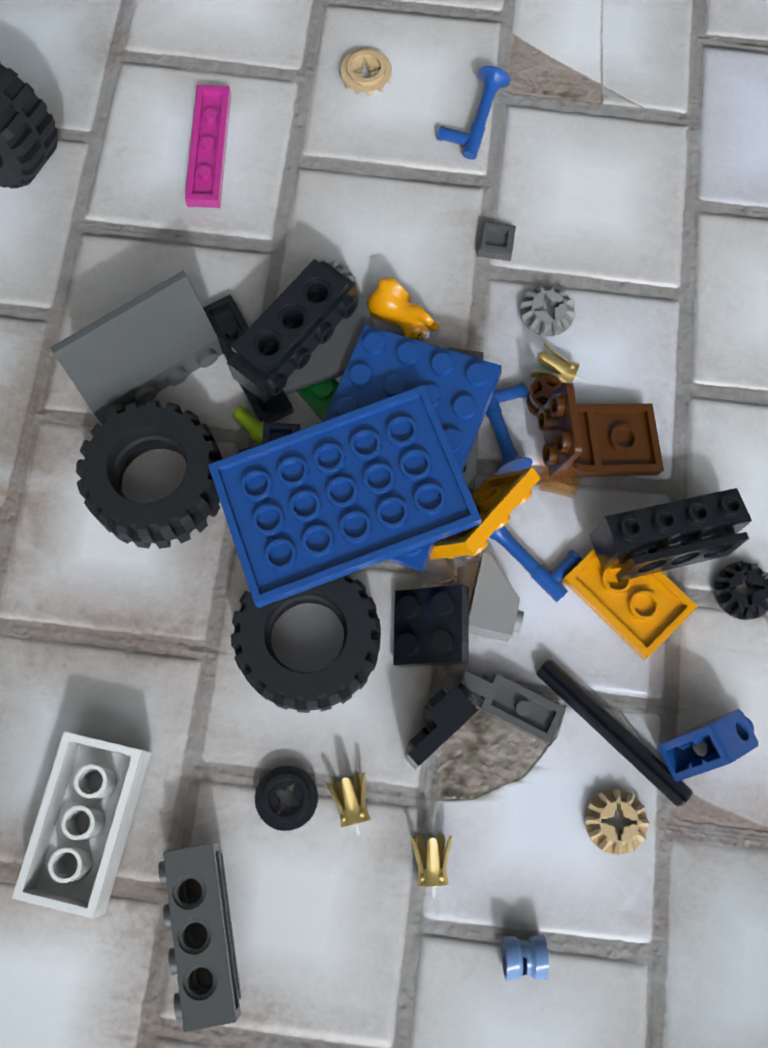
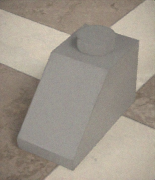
M483 552L479 561L469 606V633L508 642L513 636V632H520L524 611L518 610L520 598L492 555Z

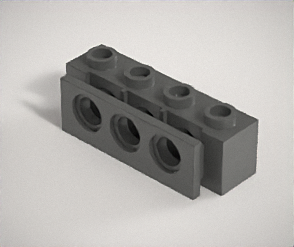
M219 842L163 852L164 861L159 862L158 872L161 886H167L169 904L164 905L163 916L166 930H172L174 948L169 949L168 959L171 975H177L179 992L174 994L176 1020L183 1021L184 1032L235 1023L241 1015L239 999L242 997L223 854H220ZM190 879H195L201 884L202 895L198 901L191 899L187 894L186 886ZM194 922L203 924L207 929L208 938L206 943H199L193 938L191 929ZM199 967H204L212 973V986H204L198 981L196 975Z

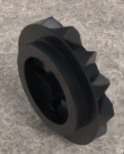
M742 560L724 567L717 575L714 583V594L719 606L730 616L741 620H752L764 615L768 610V573L762 571L757 563L750 564ZM743 580L746 581L747 586L757 588V591L750 594L748 599H746L744 593L732 591L742 585Z
M280 766L270 770L262 777L255 792V806L258 815L268 826L281 831H291L305 825L314 815L318 803V792L314 780L304 770L295 766ZM296 782L293 796L302 807L287 805L278 814L277 811L280 808L281 800L276 796V793L272 792V789L287 791Z

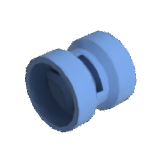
M531 935L528 940H519L516 936H502V966L505 980H519L522 975H531L535 980L548 979L549 957L544 935Z

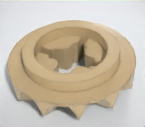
M360 48L350 52L343 59L340 69L341 78L344 80L346 88H353L357 95L363 91L371 96L373 91L379 90L382 92L385 84L390 83L392 66L389 59L382 52L372 48ZM363 65H366V69L370 73L369 78L364 77L362 73Z
M610 789L597 794L590 801L585 813V827L591 841L598 848L610 854L621 855L635 851L646 840L647 827L650 822L647 819L645 806L639 802L634 794L619 789ZM617 804L620 816L627 818V820H632V824L621 827L618 836L615 833L614 826L608 825V823H601V819L614 817Z

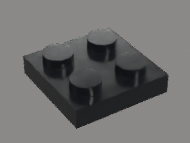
M459 584L395 591L394 666L417 667L469 664V587Z

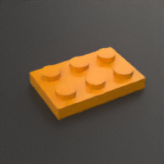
M530 467L487 477L472 494L482 523L476 527L436 541L429 558L431 560L440 558L452 559L463 555L474 556L483 551L488 545L487 539L491 534L509 522L511 518L509 514L514 508L531 497V489L541 479L534 468Z
M593 549L562 581L643 660H646L698 606L663 572L618 582L616 574L622 569L621 564L602 568Z

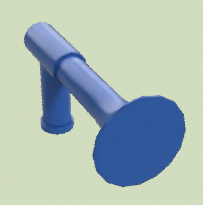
M484 66L478 71V77L483 82V92L469 133L445 128L442 125L438 131V141L443 140L464 145L462 155L469 160H474L477 157L496 92L499 88H505L510 83V76L507 72L495 66Z
M524 382L495 390L486 411V416L490 420L502 454V465L498 468L497 475L529 468L533 463L531 458L522 457L514 447L499 405L501 402L521 397L526 398L528 391Z
M505 525L495 530L489 537L503 546L555 602H558L568 592L560 582L582 561V558L575 551L570 550L567 556L549 572L510 534Z

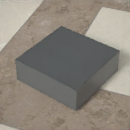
M483 221L477 257L511 261L516 226Z

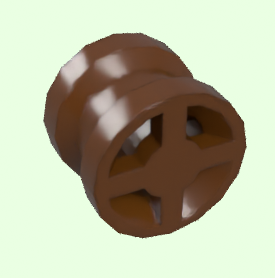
M543 375L533 381L526 399L527 409L532 415L538 417L539 410L546 403L539 399L549 400L561 386L562 382L560 379L551 375Z

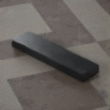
M231 294L203 307L218 337L226 361L235 354L231 346L249 328ZM239 383L260 423L263 421L273 423L294 412L293 406L287 395H285L284 390L276 396L272 395L264 403Z

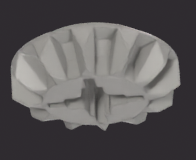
M539 284L535 289L527 291L520 305V316L525 326L530 331L541 336H556L565 332L571 326L576 314L574 300L567 296L566 290L561 291L555 288L554 284L549 287H542ZM543 300L550 307H556L553 312V319L547 311H541L544 304Z

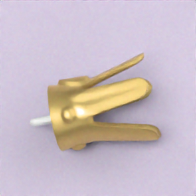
M544 343V346L555 356L542 351L537 360L556 373L535 370L529 375L530 377L538 378L543 375H551L560 379L562 383L573 382L574 379L584 382L583 378L576 376L580 363L566 360Z
M365 772L362 773V776L358 773L354 775L353 786L351 780L346 777L342 779L341 783L337 779H333L332 786L329 782H325L339 810L340 826L354 825L358 836L360 835L358 823L371 820L366 806Z
M440 834L437 840L430 838L427 843V851L422 836L416 835L415 839L410 837L418 865L417 885L431 887V895L434 898L436 896L435 887L449 885L446 867L452 836L448 838L447 844L444 834Z

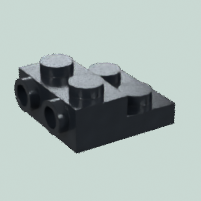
M463 683L455 686L449 693L443 687L426 703L427 705L424 708L427 713L423 722L432 731L430 732L424 727L406 745L410 752L405 759L415 770L479 710L474 705L477 698Z

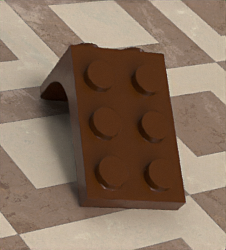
M563 382L539 410L538 427L540 431H543L545 442L542 458L544 464L548 465L549 478L659 475L664 471L653 403L578 404L575 399L573 383Z

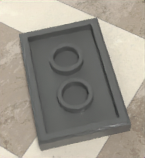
M364 296L358 298V306L355 312L349 318H343L335 327L332 337L325 344L320 343L311 353L308 363L302 369H296L290 375L284 388L285 395L343 376L364 325L375 328Z

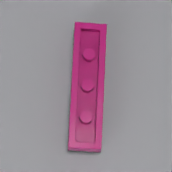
M197 85L185 192L187 207H221L231 103L230 86Z

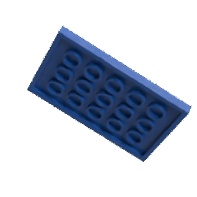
M364 325L323 422L425 385L460 470L463 473L502 373V365ZM435 542L388 559V561L424 573Z
M425 385L208 464L254 604L257 608L476 527L482 523L480 514Z

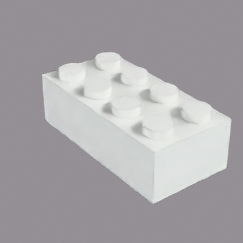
M63 732L12 899L91 919L106 913L151 752Z

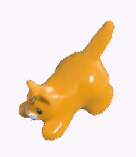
M384 277L378 280L376 289L370 294L366 303L372 317L400 327L404 337L418 341L429 338V329L437 331L440 328L418 303H411L412 297L394 278Z

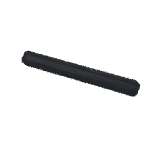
M551 659L546 660L536 672L537 676L676 806H682L690 799L693 794L692 789L682 780L675 782L668 767Z

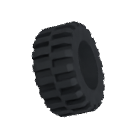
M0 62V187L14 189L30 184L57 148L58 131L55 128V120L52 114L47 112V105L35 95V90L28 83H24L18 77L19 74L10 67L7 69Z
M147 400L146 406L139 407L136 402L125 405L126 411L117 414L114 410L107 414L108 421L101 426L97 423L91 429L92 440L83 441L80 452L85 458L84 460L79 459L76 465V473L81 478L77 482L79 493L85 499L84 504L105 529L127 544L133 541L137 547L149 549L151 543H155L161 549L171 547L170 540L176 538L182 544L191 539L188 533L195 528L201 533L208 526L205 520L207 516L215 517L220 510L219 496L208 464L222 460L223 457L210 429L206 424H201L198 416L190 410L183 413L179 405L170 402L166 403L164 408L161 407L158 400ZM155 449H167L180 453L185 458L187 467L184 478L177 489L167 497L155 502L139 503L128 500L122 492L123 475L130 463L141 454Z
M348 574L261 608L255 606L251 592L245 591L239 600L242 604L240 611H234L232 619L235 629L234 633L231 634V646L235 650L236 656L234 658L238 668L242 671L249 684L263 698L285 710L289 708L297 710L299 713H310L311 710H320L322 712L332 709L331 706L340 702L342 704L352 698V695L358 689L361 690L368 682V677L374 671L378 661L381 626L373 598L368 597L365 586L358 579L354 581ZM305 603H315L330 608L338 616L344 630L343 645L336 659L325 668L314 672H299L286 667L276 657L271 642L272 629L278 618L288 609Z

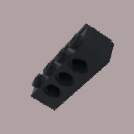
M314 259L231 346L235 354L227 361V365L233 379L264 403L272 395H278L285 388L290 375L296 369L300 370L308 363L311 353L320 343L325 344L332 337L335 327L343 318H349L355 312L358 306L356 283L324 260L320 263Z
M734 488L605 516L592 530L589 537L602 568L621 564L622 569L616 574L619 582L729 556L749 539L747 532H739L752 522V519L738 489Z

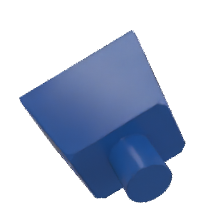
M740 709L697 725L657 745L674 781L678 782L734 762L758 747V740L754 734L752 721ZM704 741L707 746V752L704 756H699L695 753L693 745L695 746Z

